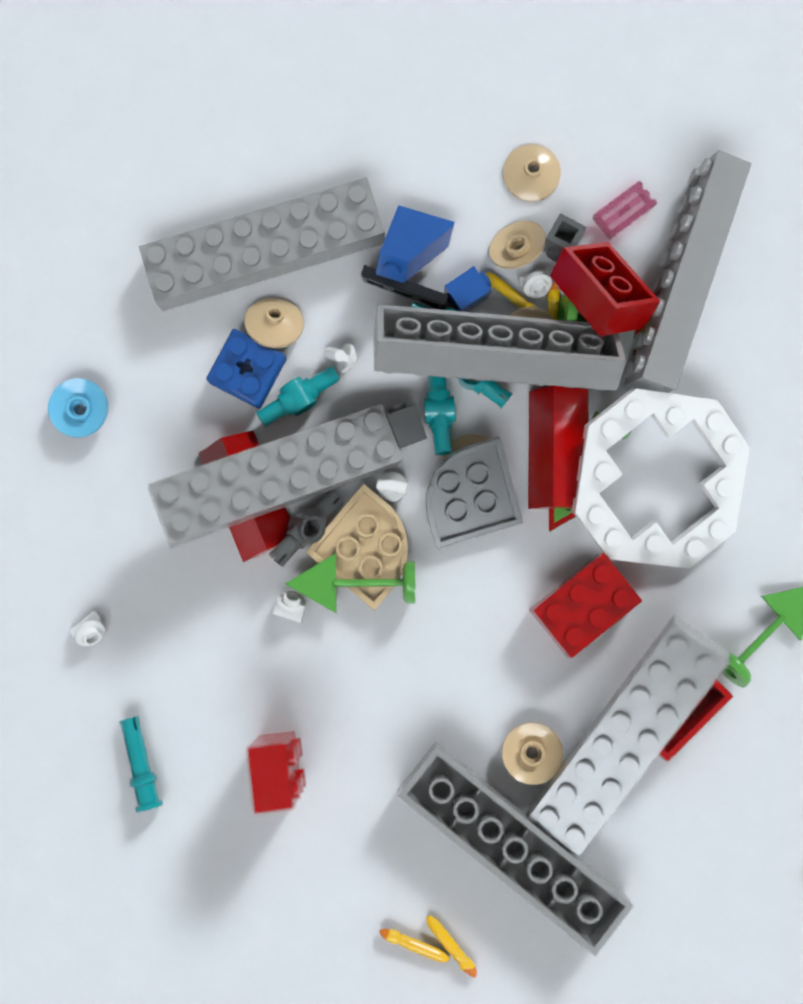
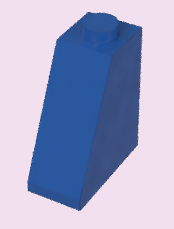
M398 205L379 253L376 275L405 283L449 247L455 222Z

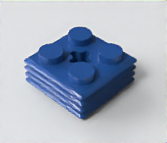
M232 329L206 380L218 389L260 409L284 366L286 357L278 350L264 347L252 340L250 336ZM250 363L253 371L242 375L240 367Z

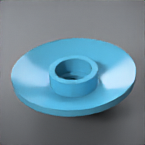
M82 378L70 379L61 383L51 394L48 403L49 418L54 427L61 433L76 438L86 437L98 431L104 424L108 415V400L104 391L94 382ZM80 405H85V413L79 415L77 408Z

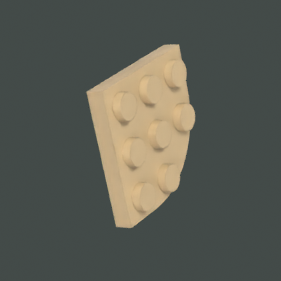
M363 484L326 527L322 539L313 543L306 553L318 563L336 553L337 579H400L403 574V564L407 562L408 542L405 528L397 513L388 503ZM395 586L347 588L375 611Z

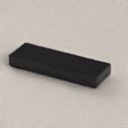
M364 265L361 277L365 283L440 310H444L448 302L447 294L408 280L402 283L376 275V269Z

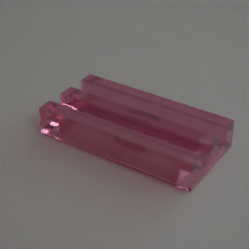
M640 180L593 215L592 219L609 240L657 205V201L650 198L649 191L643 189V184ZM637 193L639 195L608 219L602 220V217L633 194ZM644 201L646 205L614 229H609L608 226Z

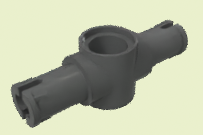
M331 490L316 505L310 506L304 513L294 514L289 520L286 536L269 553L270 557L278 565L284 567L285 563L299 548L304 549L309 542L315 543L321 540L325 534L326 519L343 503V499L334 490ZM309 522V529L304 533V526Z

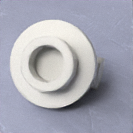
M547 268L518 276L520 287L523 288L526 296L530 298L544 296L552 286V280Z
M345 344L341 350L327 347L324 350V356L327 359L337 361L336 368L338 372L345 373L348 369H352L356 363L357 354L355 353L354 346L351 344Z
M388 472L378 477L376 489L384 500L396 502L406 495L408 483L399 473Z
M294 591L280 593L277 596L272 614L301 623L306 601L299 593Z
M93 611L70 629V633L80 646H92L103 638L105 628L101 623L100 616Z

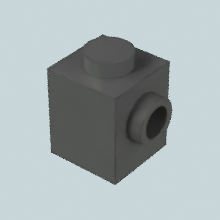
M560 213L545 239L546 244L543 252L546 253L548 258L557 262L564 247L578 246L587 227Z
M404 401L388 407L389 413L386 414L399 449L427 439L415 404L406 406Z

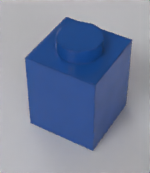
M473 266L444 286V294L448 295V301L454 309L468 312L489 298L491 283L483 271L479 273Z

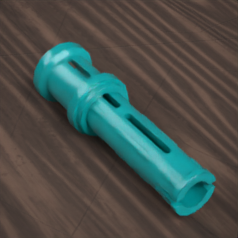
M139 716L119 721L133 777L130 778L129 784L130 787H134L138 805L135 807L136 813L162 806L163 801L158 798L155 785L157 776L154 772H151Z

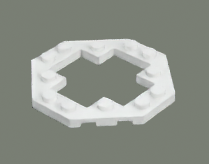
M632 388L584 426L583 439L585 440L583 453L579 459L576 479L578 485L576 498H573L572 512L601 552L605 553L610 560L690 569L736 532L750 447L718 400ZM650 415L666 437L673 436L691 421L721 464L718 469L699 483L714 505V508L672 541L668 539L655 521L649 522L630 537L599 494L623 475L606 450Z

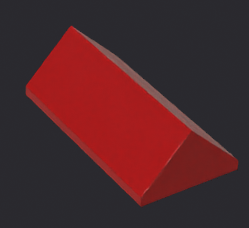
M549 386L529 391L528 509H572L573 498H576L578 485L576 479L579 459L583 453L585 440L583 439L584 426L589 422L588 389Z
M252 430L222 437L198 454L202 464L205 465L260 445ZM285 507L229 527L243 562L272 551L284 539L290 520Z

